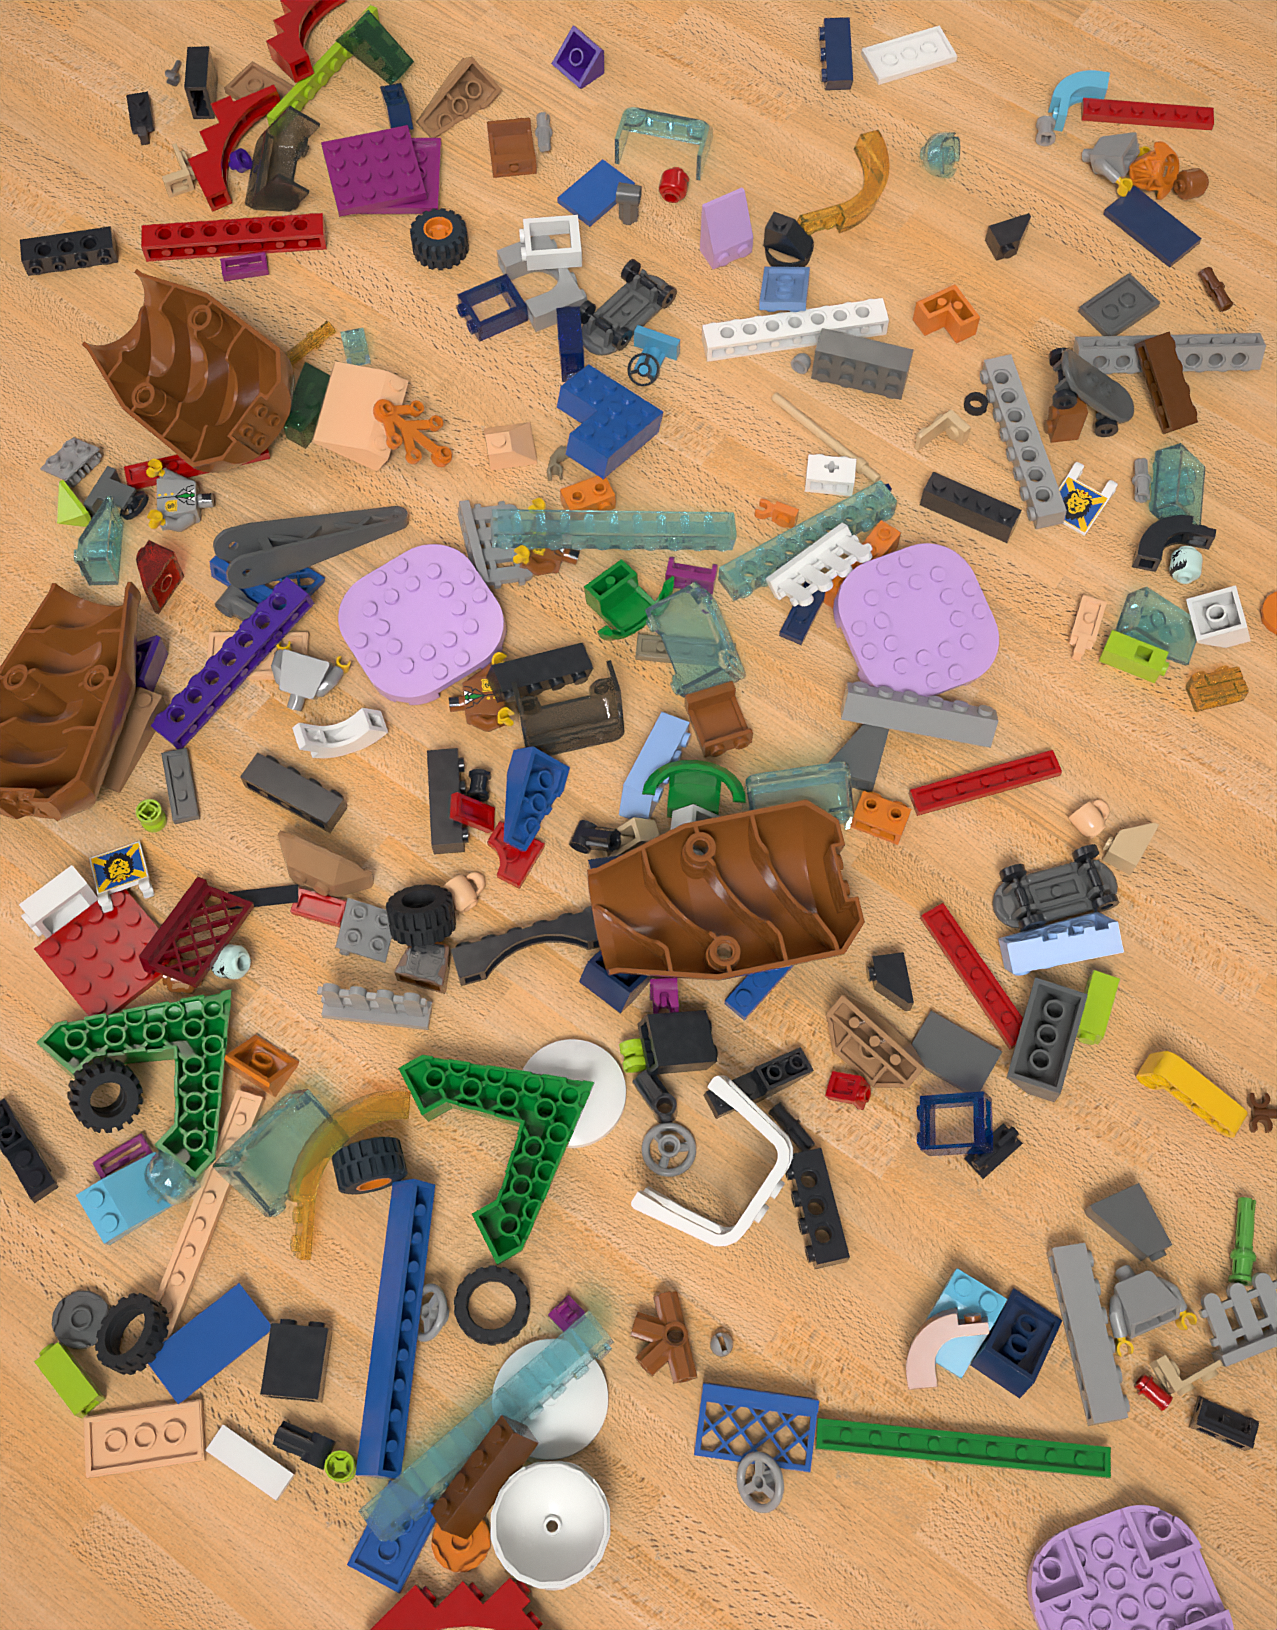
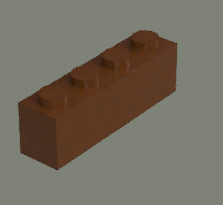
M1170 331L1134 344L1162 434L1198 423L1197 409L1192 404L1190 387L1185 382L1183 365L1178 359L1175 350L1176 343L1173 337H1171Z
M504 1415L499 1417L430 1510L442 1531L468 1540L494 1505L500 1489L510 1476L520 1470L539 1444L527 1425Z

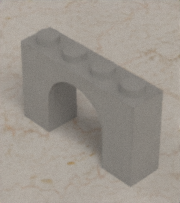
M548 235L531 237L532 251L558 249L555 240H551ZM518 242L497 250L498 266L507 282L533 272H543L557 280L556 286L550 291L525 301L526 316L535 332L575 317L579 307L587 301L585 291L579 289L575 274L573 272L570 273L568 268L527 271V261H522L521 247H525V243Z

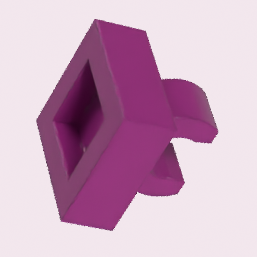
M567 1295L548 1314V1317L568 1337L588 1318V1315Z

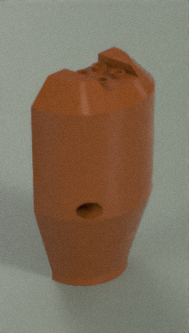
M136 269L134 273L140 278L144 288V303L139 310L138 320L123 337L106 345H92L85 341L82 343V346L88 350L121 408L197 470L210 473L223 472L259 457L277 438L290 414L294 393V372L289 358L278 346L210 294L144 274Z
M127 582L124 603L120 606H107L85 600L63 589L57 583H52L48 594L1 664L0 815L13 819L33 816L54 819L58 822L90 809L96 803L131 701L135 695L138 607L141 602V594L133 582Z
M806 799L684 823L597 868L587 869L593 919L608 975L624 973L721 981L844 955L862 928L865 920L859 897H847L850 895L848 881L843 880L841 873L844 866L840 853L845 846L839 819ZM698 849L702 851L704 855H697L694 853L693 850ZM717 954L724 955L728 959H721Z

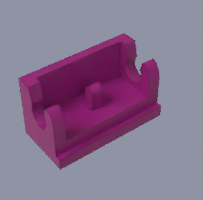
M669 557L665 581L673 576V588L713 595L718 572L717 564H713L712 569L675 563V557Z
M677 978L650 979L649 998L653 1004V1014H658L661 1008L668 1009L669 1013L679 1011Z

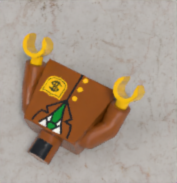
M536 498L532 500L533 505L528 507V513L530 515L537 514L538 516L533 520L525 546L520 545L514 549L517 555L513 556V562L520 564V568L528 569L535 576L559 573L562 561L576 565L580 551L567 548L570 535L552 519L547 511H544L546 504L543 499Z
M501 652L495 653L491 663L467 681H464L462 683L463 696L449 697L450 712L465 711L467 724L485 732H491L503 726H513L514 721L509 717L515 713L505 707V701L497 703L486 678L491 665L506 662L502 660L507 655Z

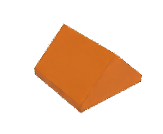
M256 1034L226 1054L224 1058L232 1071L273 1097L278 1095L299 1064V1061Z

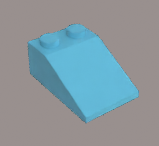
M156 1152L101 1179L76 1195L98 1235L106 1245L115 1243L184 1199Z
M957 1268L951 1274L926 1321L941 1311L957 1308L959 1319H964V1315L969 1313H981V1317L988 1316L989 1328L991 1330L1007 1299ZM988 1334L957 1337L947 1341L936 1355V1364L961 1379Z

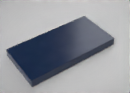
M1136 186L1132 187L1125 197L1121 196L1108 206L1103 213L1104 216L1169 268L1199 245L1202 239Z

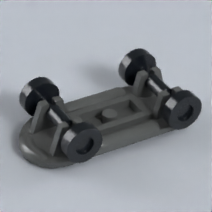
M631 259L626 263L621 272V279L627 282L598 308L596 312V305L589 300L585 301L577 310L575 318L583 324L581 341L584 347L589 352L601 356L612 354L617 350H623L634 335L637 325L644 326L662 308L665 309L672 304L677 295V289L657 276L648 275L644 269L640 271L641 264L635 259Z
M1056 348L1049 353V364L1058 375V384L1055 385L1057 392L1052 396L1055 408L1065 410L1074 407L1077 404L1078 394V397L1083 402L1099 412L1096 414L1098 421L1094 424V433L1098 437L1115 435L1119 430L1118 422L1120 424L1126 423L1132 419L1134 415L1133 400L1121 384L1108 377L1069 348Z
M1086 845L1072 853L1074 862L1027 875L1024 864L1011 865L1001 870L999 875L1003 883L997 888L993 896V910L998 920L1004 925L1018 928L1021 932L1042 927L1046 922L1086 911L1103 912L1114 908L1120 903L1116 895L1118 890L1117 880L1113 872L1099 860H1093V858L1099 855L1097 845Z

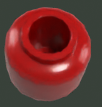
M679 167L665 170L659 183V193L662 198L670 203H677L683 200L687 195L689 187L688 175Z

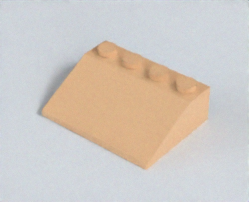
M335 361L312 442L378 471L388 460L391 449L386 444L387 436L383 423L377 421L373 415V406L380 399L389 400L394 405H402L408 380L389 371Z

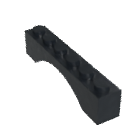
M591 906L585 908L580 913L562 914L558 919L552 921L540 920L527 928L515 927L502 935L490 934L484 936L481 941L474 943L467 941L457 944L456 948L451 949L460 985L465 986L486 980L503 960L515 952L532 945L565 943L576 945L586 950L600 947Z

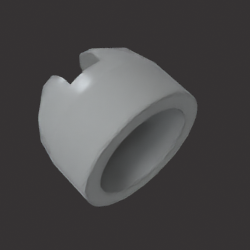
M805 353L797 354L791 361L792 369L799 374H805L811 365V359Z
M723 1332L715 1334L710 1342L711 1351L718 1357L729 1355L733 1348L732 1338ZM718 1337H723L727 1350H721Z

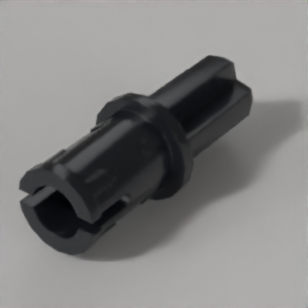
M782 1102L776 1104L769 1111L768 1114L777 1122L801 1152L808 1151L815 1145L812 1138L801 1127V1121L799 1119L796 1120Z

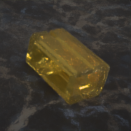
M1228 665L1221 666L1211 673H1206L1205 671L1194 673L1185 688L1195 712L1241 702L1249 693L1240 667L1229 668Z

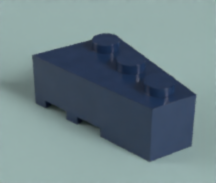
M850 17L824 18L822 27L818 28L820 43L819 59L822 62L821 82H824L825 91L851 90L853 63Z

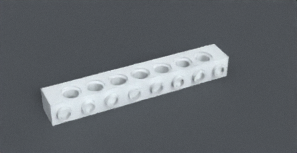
M883 298L868 299L853 303L846 302L839 305L806 309V311L780 312L773 315L702 325V343L706 360L709 362L814 346L818 343L822 328L863 338L886 335L889 318Z

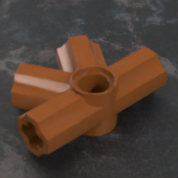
M678 1292L660 1293L653 1297L657 1317L637 1312L630 1337L650 1343L635 1359L651 1377L668 1362L673 1384L688 1382L698 1377ZM672 1331H678L683 1335V1340L674 1344L668 1340L667 1335Z

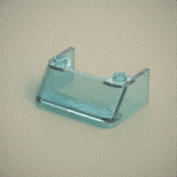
M637 107L627 108L623 112L615 136V164H620L629 132H636L700 145L697 154L696 180H701L713 139V128L710 124L699 119Z
M833 762L758 773L749 776L745 780L746 803H742L743 812L807 799L839 819L840 824L844 823L845 830L851 827L854 806L849 765L846 762Z

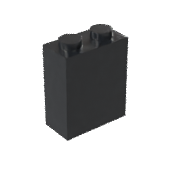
M187 47L184 89L193 119H215L211 103L216 102L218 77L210 47Z
M706 1010L647 1014L637 1023L648 1075L708 1070L717 1062L718 1050L713 1043L711 1034L712 1024L707 1017Z
M280 1319V1324L271 1323L260 1395L265 1398L323 1402L332 1331L329 1328H325V1323L310 1321L308 1326L297 1325L296 1320Z

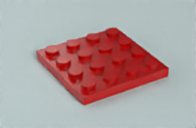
M126 889L110 894L114 907L112 911L104 913L102 906L99 905L97 900L34 948L88 1016L103 1013L109 1015L120 1012L163 978L161 973L155 972L152 975L145 972L138 957L159 928ZM177 957L166 958L161 965L165 966V964H169L172 959Z

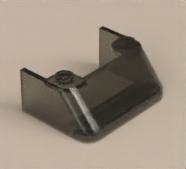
M289 106L261 134L256 142L245 199L247 207L253 210L290 212L298 207L310 190L294 182L296 164L301 157L306 156L309 150V145H307L308 138L320 127L319 122Z
M606 661L608 678L598 679L593 682L589 687L588 696L541 706L539 699L535 696L526 695L520 697L516 681L511 682L524 748L533 746L552 756L620 739L625 732L622 698L612 661Z

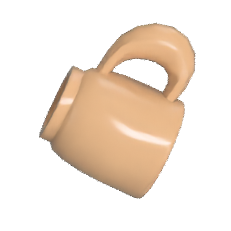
M1100 799L1093 802L1089 801L1070 815L1068 819L1081 834L1089 837L1091 840L1107 827L1105 821L1109 817V806Z
M471 872L466 877L463 874L457 875L443 887L448 889V892H451L454 909L465 913L478 903L477 896L484 890L485 880L480 873ZM471 879L476 883V892L468 880Z

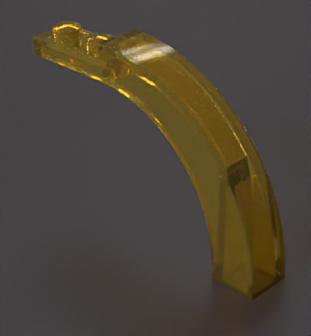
M879 129L860 134L853 149L862 166L863 189L852 199L844 203L799 215L797 222L808 235L824 229L830 230L833 227H836L839 233L848 231L859 225L872 213L887 184L890 168L888 150Z
M404 1089L384 1090L350 1101L328 1116L308 1138L293 1167L287 1192V1199L291 1202H297V1206H294L292 1212V1220L296 1224L295 1235H292L290 1240V1250L294 1252L293 1256L299 1260H311L316 1194L323 1171L331 1157L346 1140L370 1125L388 1120L409 1119L411 1091Z

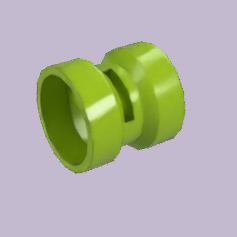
M146 799L138 804L136 816L142 827L148 832L155 833L161 831L167 824V817L161 805L153 799Z
M640 1038L626 1040L619 1044L620 1053L624 1056L622 1063L624 1072L636 1073L647 1069Z
M334 1451L325 1461V1472L332 1480L338 1483H347L355 1477L357 1461L354 1456L346 1451Z

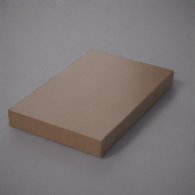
M252 61L224 87L227 95H231L232 98L238 100L274 84L280 100H282L294 86Z

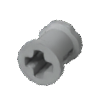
M1041 116L1037 119L1036 128L1038 133L1036 135V142L1040 146L1052 145L1056 140V135L1053 132L1056 120L1052 116Z

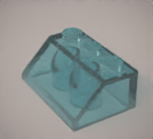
M1182 443L1155 451L1149 509L1152 515L1159 520L1174 515L1194 516V525H1201L1206 467Z

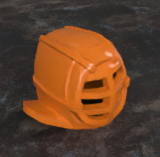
M1158 141L1154 143L1155 150L1139 156L1129 166V176L1133 185L1147 191H1158L1156 199L1162 200L1171 191L1174 181L1177 179L1180 163L1178 156L1165 142ZM1168 166L1167 173L1165 177H1163L1165 167Z

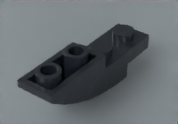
M800 1047L756 1066L753 1071L732 1081L756 1104L803 1079L814 1070ZM708 1090L704 1093L703 1096L716 1119L733 1111L738 1112L713 1091Z
M3 1098L0 1100V1150L8 1159L29 1198L36 1203L59 1188L31 1136L7 1100Z

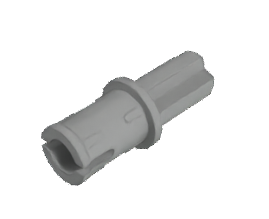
M541 112L536 116L537 128L535 135L538 138L539 151L544 152L551 149L550 137L552 136V129L550 127V115H546V112Z
M1138 458L1134 461L1135 475L1132 478V483L1135 487L1134 499L1136 502L1144 503L1150 500L1149 485L1152 479L1148 474V460L1146 458Z

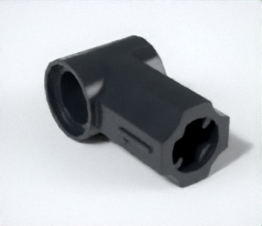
M580 820L570 839L569 845L574 850L584 854H589L591 850L613 852L618 850L622 843L620 839L621 833L616 828L598 827L592 822Z
M647 1070L637 1075L632 1083L653 1112L655 1120L658 1123H672L677 1117L676 1099L669 1094L657 1075H648ZM662 1104H668L672 1107V1110L668 1113H661L658 1111V1107Z
M283 1420L277 1429L272 1445L301 1457L300 1460L324 1470L325 1461L331 1454L336 1441L314 1431L310 1433Z

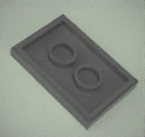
M1129 273L1081 305L1078 313L1101 335L1117 336L1156 310L1161 302Z
M933 1011L929 1013L912 1042L914 1049L926 1067L925 1070L975 1099L1002 1053L1001 1050Z

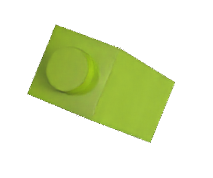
M1112 630L1099 658V662L1155 683L1159 675L1164 677L1168 669L1169 662H1166V658L1169 652Z
M1096 970L1088 978L1084 991L1088 996L1076 1036L1080 1042L1088 1045H1098L1104 1038L1120 978Z
M59 1342L49 1344L39 1353L40 1357L34 1361L74 1416L83 1419L106 1399L65 1345Z

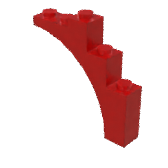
M280 0L284 15L273 20L277 35L266 40L271 59L295 83L314 74L309 55L305 51V44L311 30L324 15L347 0Z
M274 84L236 101H233L230 95L211 103L218 123L199 131L207 151L189 158L188 161L212 212L232 204L227 181L230 154L249 128L268 114L281 101Z
M510 1577L485 1603L481 1601L484 1594L473 1581L469 1585L462 1581L438 1606L434 1604L437 1600L436 1596L426 1585L422 1589L419 1585H414L370 1630H444L447 1628L469 1626L494 1630H540L539 1628L543 1623L532 1611L528 1614L523 1611L532 1602L528 1597L531 1590L524 1582L519 1580L515 1582Z

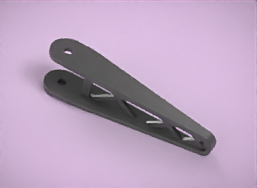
M390 506L251 522L221 531L214 539L213 549L218 558L224 561H232L226 571L231 585L241 589L251 588L272 582L402 530L408 525V512L403 507ZM237 542L235 546H229L230 543ZM251 569L250 572L243 574L244 570Z

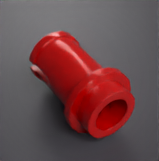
M1142 1374L1134 1384V1388L1137 1389L1136 1393L1138 1395L1143 1394L1159 1410H1165L1173 1400V1397L1153 1381L1154 1377L1152 1375Z

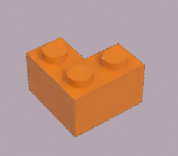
M956 284L916 302L913 321L924 336L944 327L956 344L976 335L980 316Z

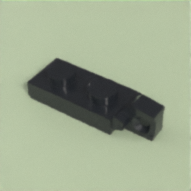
M148 91L128 94L126 98L133 135L138 134L141 146L150 144L148 132L155 131Z

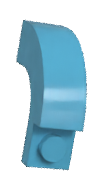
M1097 70L1080 71L1067 76L1057 85L1048 111L1053 113L1052 117L1056 120L1054 130L1063 131L1068 109L1072 105L1082 102L1083 98H1105L1110 72Z

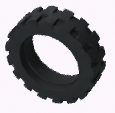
M490 1265L486 1268L480 1267L472 1274L469 1273L464 1278L465 1280L462 1284H459L456 1297H454V1314L462 1331L475 1342L487 1344L488 1346H496V1344L500 1343L505 1344L513 1337H517L523 1327L526 1326L530 1315V1297L521 1278L505 1267L500 1268L495 1265ZM488 1282H499L509 1287L516 1300L515 1313L512 1319L503 1327L494 1330L484 1329L477 1325L470 1317L468 1309L469 1300L474 1290Z
M131 1293L128 1295V1298H121L116 1306L113 1305L108 1310L109 1314L100 1323L102 1327L97 1331L96 1338H98V1342L95 1343V1350L98 1351L96 1356L102 1362L101 1364L122 1375L136 1374L137 1370L141 1372L147 1368L146 1364L152 1363L156 1359L155 1355L158 1351L162 1350L164 1346L162 1342L168 1335L166 1328L169 1325V1317L166 1316L168 1313L166 1308L160 1302L142 1293L138 1295ZM144 1313V1328L140 1338L130 1350L121 1354L120 1341L124 1330L134 1318Z

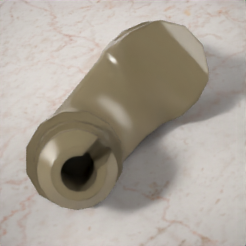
M561 445L551 455L547 468L548 481H552V475L559 476V480L563 479V470L559 463L564 461V459L570 458L566 455V446Z

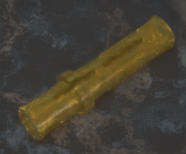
M325 321L324 324L313 332L309 331L303 340L285 353L292 366L313 349H319L321 343L335 334L336 330L329 321Z

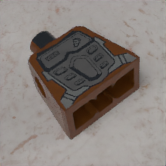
M443 940L431 945L408 946L394 971L397 981L445 994L452 957L450 946L442 943Z

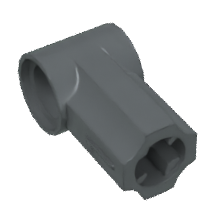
M619 182L616 192V203L619 204V219L624 225H631L638 221L642 186Z
M229 585L215 602V607L222 614L229 618L234 616L241 621L249 618L258 606L257 603L248 599L244 592L233 585Z

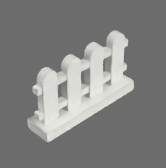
M841 523L768 576L766 581L776 599L781 600L783 597L788 596L794 607L798 604L808 606L814 600L812 596L817 590L821 592L830 590L833 587L832 579L837 575L842 578L847 577L853 570L851 565L856 561L865 563L871 560V550L873 549L869 543L865 545L859 543L858 537L852 536L848 526ZM843 553H845V554H847L849 557H847L846 559H843V558H841V557H839V556L842 555ZM825 567L830 571L824 574L820 570ZM805 581L810 584L806 588L801 586Z

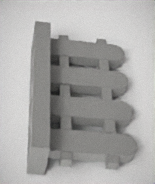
M469 500L459 501L457 515L468 559L488 588L494 585L495 589H499L501 584L515 582L522 586L525 585L526 581L531 580L533 573L528 569L520 568V564L513 562V556L517 555L514 549L523 545H516L515 540H519L522 537V527L518 524L510 525L509 521L516 518L517 507L512 504L505 505L504 501H499L497 506L481 507V504H474V508L471 509ZM502 521L503 526L486 527L485 523ZM508 542V546L491 547V543ZM513 562L514 565L497 568L496 566L498 563Z
M324 983L323 987L318 986L317 994L322 995V1018L429 1030L433 1004L431 1001H427L426 998H421L419 994L407 992L404 993V996L394 995L392 991L379 989L377 993L367 992L365 988L352 986L350 990L340 989L338 985Z
M1258 1272L1252 1277L1254 1289L1246 1291L1242 1284L1234 1282L1230 1283L1226 1289L1229 1299L1221 1301L1218 1295L1214 1293H1205L1201 1297L1203 1309L1198 1312L1201 1318H1207L1214 1337L1209 1339L1213 1347L1218 1346L1219 1350L1211 1352L1214 1362L1221 1360L1222 1366L1227 1367L1277 1347V1292L1275 1290L1277 1289V1279L1272 1281L1268 1274ZM1258 1297L1265 1317L1257 1319L1250 1299ZM1232 1307L1240 1326L1233 1330L1224 1311ZM1269 1325L1270 1329L1262 1332L1261 1328ZM1244 1336V1339L1237 1342L1235 1339Z

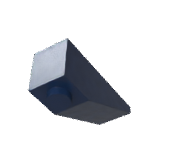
M396 83L380 86L390 128L408 125L409 130H412L413 124L409 103L402 84Z

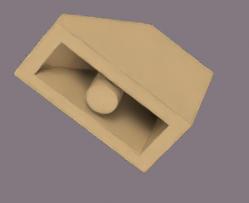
M633 817L618 827L617 830L621 833L620 839L622 843L618 850L613 852L602 851L603 857L623 855L660 836L655 820Z
M1154 822L1120 830L1115 838L1110 836L1102 849L1107 852L1102 861L1131 875L1159 825Z

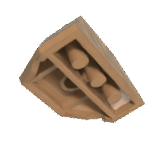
M281 830L279 831L280 848L289 877L299 885L305 884L314 888L317 893L323 896L329 895L335 898L370 889L373 886L372 871L362 868L356 863L302 838Z
M842 994L827 1012L826 1019L832 1051L859 1076H862L873 1088H909L926 1068L913 1045L872 1008Z

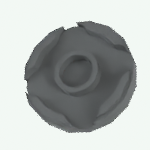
M78 1290L66 1298L64 1297L57 1304L52 1316L51 1325L57 1339L72 1349H87L94 1346L98 1342V1338H96L97 1331L102 1327L100 1323L109 1314V1305L100 1295L91 1291Z

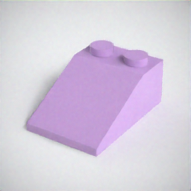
M739 188L702 205L700 252L712 269L725 266L731 261L740 257H746L749 253H752L753 233L745 190L743 188Z

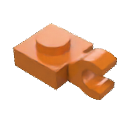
M760 499L759 506L766 510L756 509L754 515L756 518L766 519L772 517V522L778 526L794 530L798 520L799 509L776 501V504H773L767 499Z

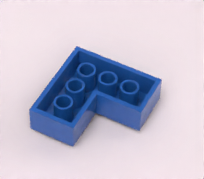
M589 364L561 385L557 403L558 409L581 423L569 434L566 455L602 479L606 478L659 433L664 413Z

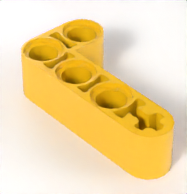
M1172 1052L1150 1053L1136 1075L1137 1081L1149 1089H1165L1208 1125L1226 1137L1234 1138L1248 1115L1241 1105L1181 1057Z

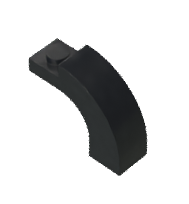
M1174 515L1160 519L1152 524L1143 534L1134 553L1132 567L1156 572L1162 560L1163 550L1171 545L1182 544L1209 550L1216 537L1217 529L1208 528L1205 525H1194V516Z

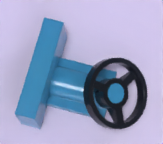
M637 325L634 331V346L643 349V351L633 356L629 361L627 367L628 376L638 386L653 384L659 377L660 368L665 357L677 360L680 354V339ZM639 357L634 370H631L633 361ZM638 373L642 377H648L651 382L646 384L638 383L631 374Z

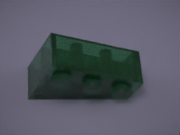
M369 10L350 23L335 40L389 85L400 79L414 63L412 58Z
M307 362L304 363L293 393L290 414L283 426L286 438L305 449L313 440L330 378L329 374Z

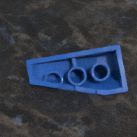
M533 746L513 750L507 771L503 842L522 852L528 849L540 829L541 821L545 815H549L553 809L551 805L563 793L570 767Z

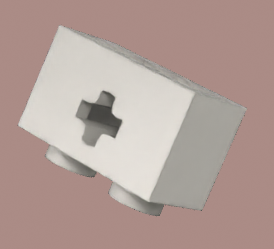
M809 454L804 492L852 496L856 459L845 456L832 457L823 454Z

